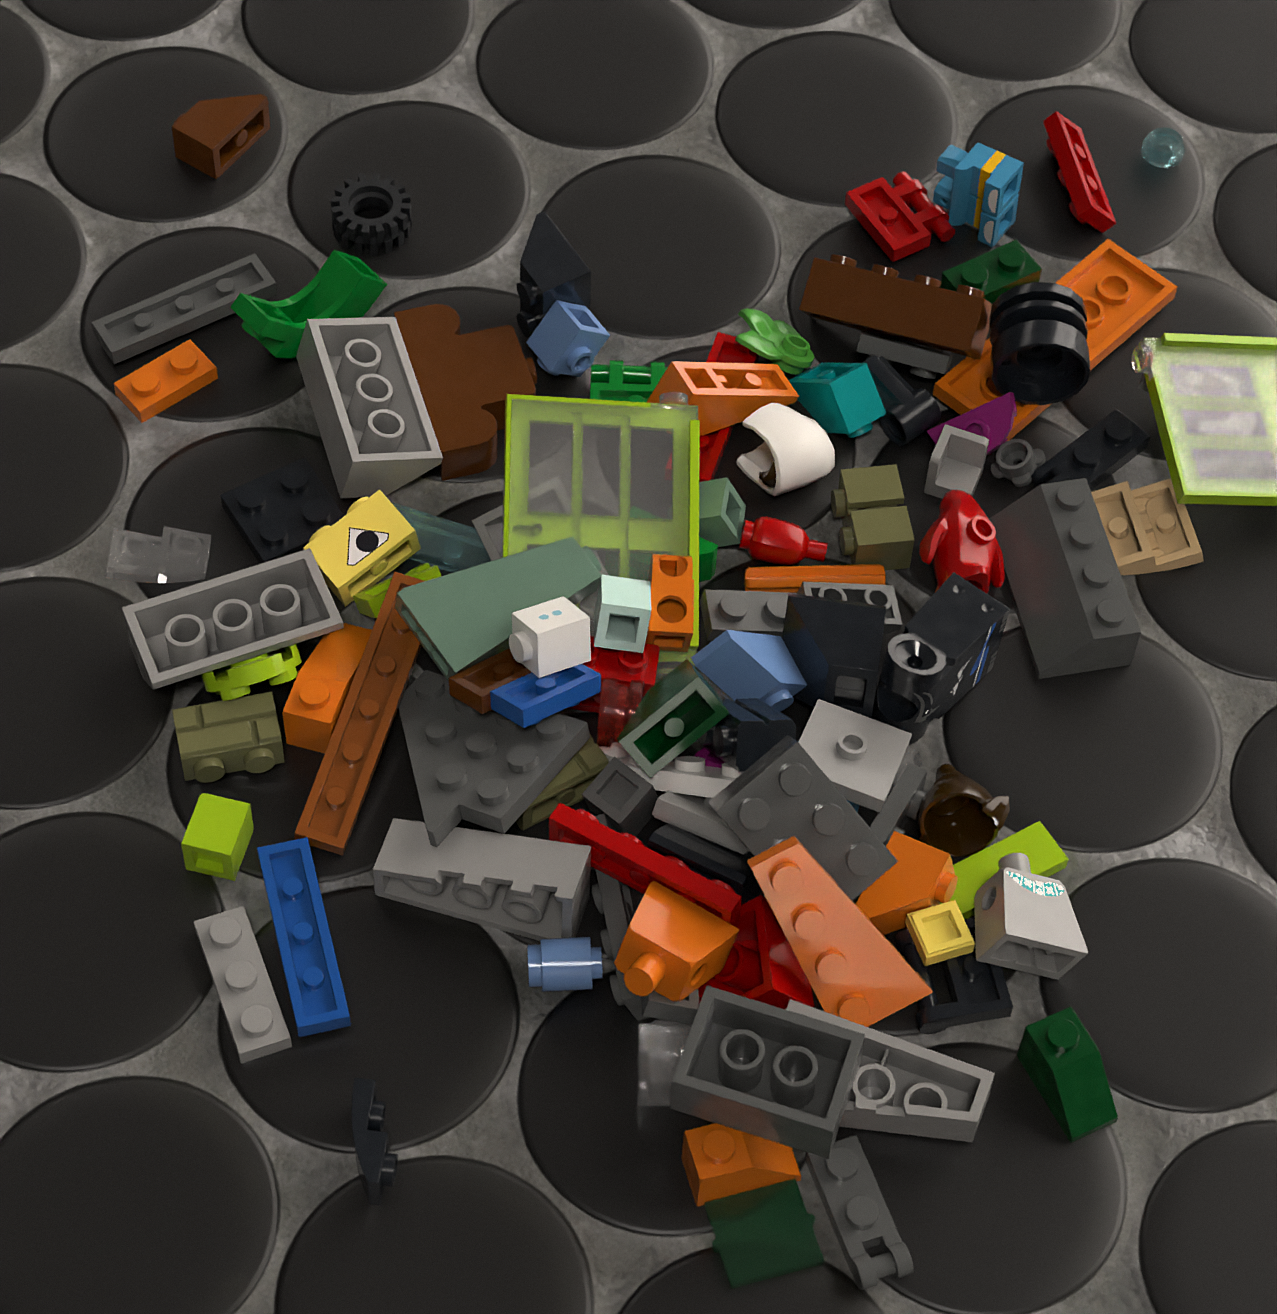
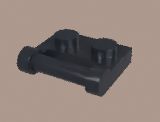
M975 917L964 919L975 942ZM904 929L895 935L894 940L899 953L905 957L908 964L926 981L933 993L917 1001L919 1012L916 1014V1019L921 1033L935 1034L951 1026L1011 1016L1013 1004L1002 967L977 961L975 946L972 953L942 961L953 1002L939 1004L929 966H924L909 930Z

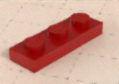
M1055 111L1043 120L1049 136L1046 144L1060 166L1058 177L1071 196L1070 210L1080 223H1089L1104 233L1116 224V220L1080 127Z

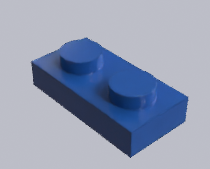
M583 664L540 678L531 672L490 691L491 709L523 728L532 726L548 716L565 708L574 707L581 701L600 693L601 674Z

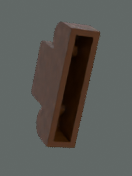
M431 304L394 312V317H396L443 456L441 464L437 466L442 481L481 473L490 469L497 459V431L505 429V400L507 394L536 396L537 373L533 359L531 357H524L515 330L510 325L460 335V316L450 306Z

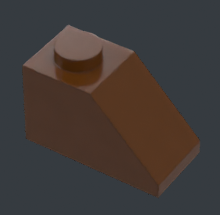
M262 94L198 101L186 113L181 114L171 126L175 157L217 180L271 128L268 97Z

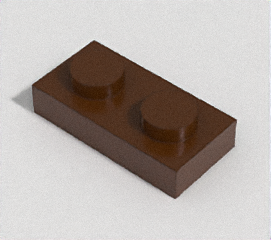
M510 648L449 677V694L484 714L492 711L490 691L531 673V671L522 663L517 662Z

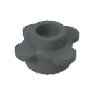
M1012 439L999 447L996 453V461L992 463L990 470L995 478L1004 477L1012 480L1015 486L1023 487L1031 482V475L1037 466L1044 464L1046 457L1042 449H1032L1027 441Z

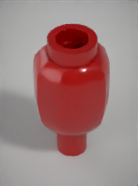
M759 517L754 522L744 520L739 548L747 549L751 557L757 560L782 565L797 564L804 558L823 562L828 543L809 539L805 530L800 526L770 517Z

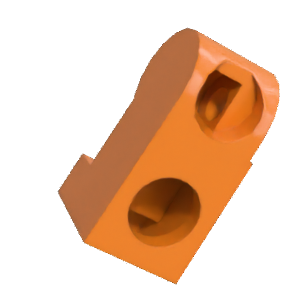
M652 554L648 581H650L652 611L645 643L658 645L660 650L688 652L693 636L694 619L692 556Z

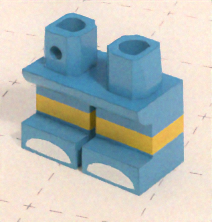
M979 142L976 143L969 153L951 144L937 160L936 171L945 176L934 190L933 202L949 210L948 222L952 226L963 225L966 222L978 228V240L993 248L1015 222L1024 162Z

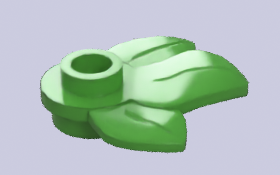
M746 308L739 311L738 315L747 322L751 331L737 335L735 341L756 354L770 359L773 364H778L782 371L790 374H801L804 368L811 366L814 354L810 350V344L792 326L782 320L773 321L760 310Z

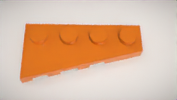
M795 836L746 860L824 1012L868 1027L933 993L926 981L908 964L899 951L880 933L863 911L853 903Z

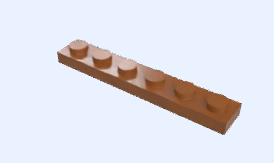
M394 571L295 830V840L308 837L309 845L342 856L344 855L422 646L395 609L397 592L405 587L424 582L423 580Z

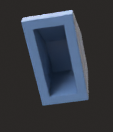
M726 630L691 657L695 666L734 701L736 699L757 698L781 712L794 702L793 696L807 686L781 636Z

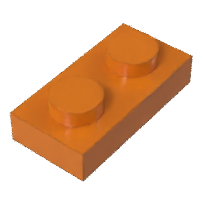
M189 339L114 383L115 394L138 420L143 423L218 379L217 367Z

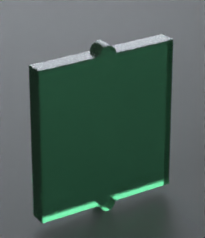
M796 1178L705 1202L704 1208L715 1238L712 1249L714 1252L720 1253L731 1289L824 1263V1258L813 1230L815 1216L808 1214Z

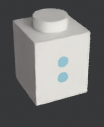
M564 596L513 612L512 634L509 636L510 651L517 662L522 663L538 678L591 661L590 617Z

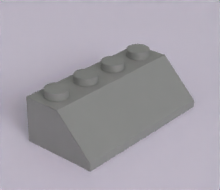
M396 317L307 319L296 358L340 498L370 497L379 489L386 496L440 465L443 456Z
M310 548L122 607L128 642L143 679L153 690L344 628L343 620Z

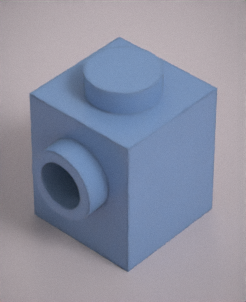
M556 300L526 343L538 356L537 362L546 372L555 376L564 374L581 377L584 371L592 365L594 357L607 341L610 334L586 306Z

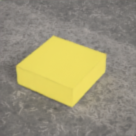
M956 900L907 914L905 924L924 966L973 952L975 942Z

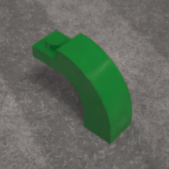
M333 250L312 281L293 296L280 301H267L240 293L230 308L244 320L241 324L242 328L256 338L275 357L295 358L307 319L362 318L377 300L387 283L360 258Z

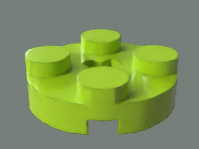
M297 644L284 647L285 651L272 653L271 651L218 668L219 671L215 673L209 671L201 674L206 691L215 692L216 695L221 696L222 701L249 694L251 692L249 685L268 679L270 685H278L295 679L298 675L296 666L302 663Z

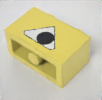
M380 489L372 496H365L354 502L348 509L347 515L332 526L327 525L317 530L311 536L309 543L303 547L304 550L311 549L326 585L345 607L354 601L353 595L372 587L421 549L415 529Z

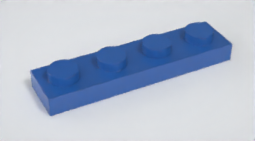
M308 837L258 847V859L298 1037L351 1026L350 1014Z

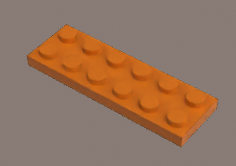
M1110 239L1103 242L1055 282L1072 289L1083 299L1087 310L1086 325L1088 327V335L1086 341L1089 347L1090 371L1175 298L1177 291L1175 284ZM990 338L985 341L980 360L970 357L964 358L935 383L933 395L959 415L1002 396L996 390L991 379L992 344ZM1016 402L1017 415L1016 417L1014 416L1012 429L1006 437L1007 441L1011 440L1051 404L1029 405Z

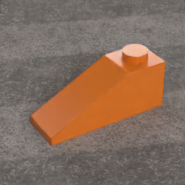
M672 361L647 400V403H651V406L660 407L663 410L681 411L686 408L697 409V420H700V435H706L744 421L753 412L767 404L779 403L784 406L793 404L799 395L778 364Z
M343 623L344 628L324 634L299 670L282 711L286 744L325 754L372 632L371 629Z

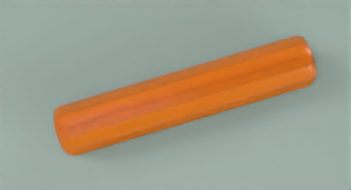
M881 564L748 567L744 572L745 591L797 593L803 581L885 585L886 572Z

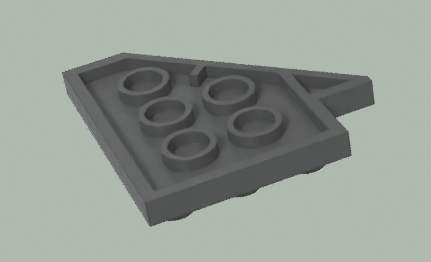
M425 670L405 690L398 707L429 841L435 847L439 846L462 819L505 834L590 738L587 722L560 713H555L542 719L538 724L525 728L494 710L481 714L449 694V682L445 676Z

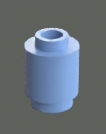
M590 937L540 939V944L527 945L529 987L542 986V992L592 989V979L602 978L601 947H591Z

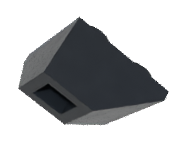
M788 593L782 639L807 684L806 687L793 697L812 707H815L817 700L820 699L872 718L887 606Z

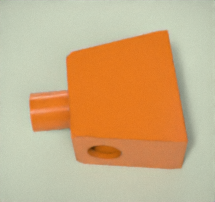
M653 880L649 884L629 924L614 965L617 970L624 973L625 985L633 994L647 996L654 990L671 1001L680 1002L721 972L740 929Z

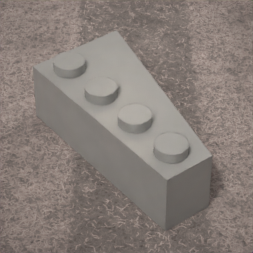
M393 818L373 868L375 895L538 941L551 938H573L577 935L590 895L591 846L455 827L439 846L435 847L430 844L424 822Z
M790 999L786 1008L788 1011L865 1034L860 1065L839 1127L973 1142L990 1095L995 1073Z

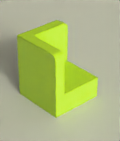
M202 793L199 796L181 843L186 870L235 881L254 830L250 803Z

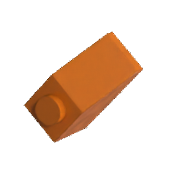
M894 831L886 847L898 862L861 893L856 905L882 935L907 927L905 921L908 913L949 902L953 896L958 877L955 875L949 853Z
M717 1123L684 1131L681 1159L696 1207L801 1181V1174L790 1146Z

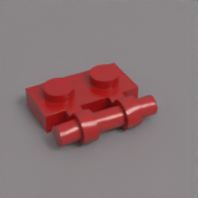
M906 171L898 173L893 178V184L896 186L894 188L890 186L884 177H881L846 192L845 205L892 262L930 245L931 233H935L942 242L950 240L955 234V229L948 222L949 215L940 205H934L927 197V189L918 179H912ZM913 207L917 213L914 214L910 208Z

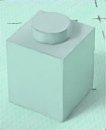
M602 575L594 612V647L638 653L644 652L652 611L650 581Z

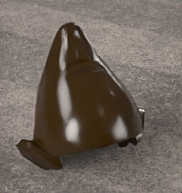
M943 764L937 768L933 787L922 798L918 818L921 837L918 841L949 853L951 858L973 855L985 849L997 837L998 831L1003 827L1010 811L1009 796L993 798L984 787L958 772L954 766Z

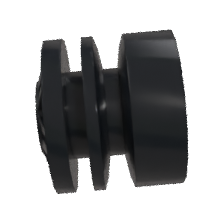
M1032 282L1015 286L1002 293L992 304L989 316L990 342L992 344L991 379L996 390L1002 395L1011 392L1014 393L1016 402L1029 405H1047L1062 402L1076 395L1087 384L1090 374L1089 347L1086 341L1088 335V327L1086 325L1087 310L1083 299L1072 289L1056 283Z

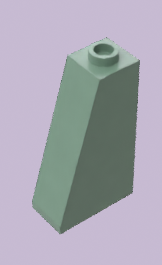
M572 536L405 587L397 592L395 609L449 682V677L510 648L509 636L512 634L513 612L563 596L576 605L594 593L602 577L600 574L601 565L592 550L587 546L581 548Z

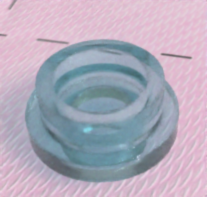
M1161 127L1154 129L1143 140L1141 153L1150 164L1161 168H1170L1178 165L1183 160L1185 146L1181 135L1177 131Z

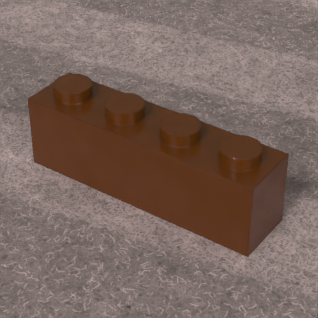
M831 254L829 261L814 257L799 308L800 311L811 318L980 360L989 331V316L992 306L989 301L983 298L984 291L965 285H958L956 291L940 288L941 281L918 274L915 275L914 281L898 278L899 271L878 264H873L871 271L857 268L856 260L837 254Z

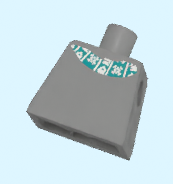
M1011 853L1005 855L998 862L999 871L977 890L974 897L976 959L980 962L1058 980L1088 954L1087 946L1065 886L1059 880L1031 873L1029 858L1025 854Z

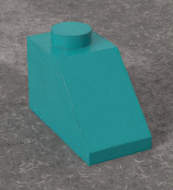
M820 363L789 380L799 395L797 400L827 433L846 434L848 438L856 437L870 431L873 428L871 422L886 415L867 363Z

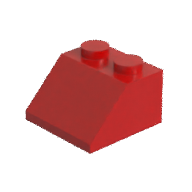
M760 895L742 904L740 923L737 926L740 930L725 966L721 972L698 988L699 1002H701L706 986H710L785 1010L790 999L814 1007L812 987L766 898Z

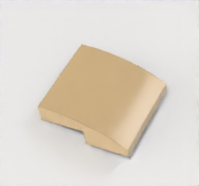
M1171 478L1131 490L1128 481L1091 492L1121 575L1167 571L1204 562L1203 553L1185 504L1177 503Z

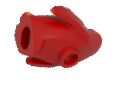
M951 490L945 493L939 505L940 513L938 519L930 526L920 542V557L926 564H930L931 561L933 563L938 582L935 592L954 572L988 594L990 581L993 586L1000 588L1005 579L1003 553L998 540L995 538V527L970 493L962 490Z

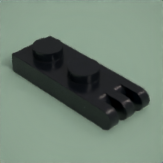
M1115 409L1036 469L1031 475V482L1035 486H1039L1049 479L1051 480L1048 483L1086 478L1090 490H1093L1146 449L1150 435L1118 409Z

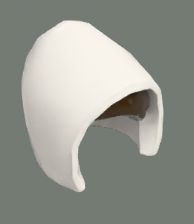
M770 403L759 408L743 421V426L754 430L764 440V443L749 453L741 454L737 458L736 464L743 473L768 494L778 496L807 486L825 477L835 467L833 444L826 431L815 420L782 404Z

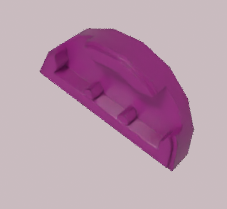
M1014 393L1004 394L929 429L927 432L935 444H937L945 424L989 439L986 455H990L1007 441L1006 437L1012 429L1014 416L1016 417L1017 415Z

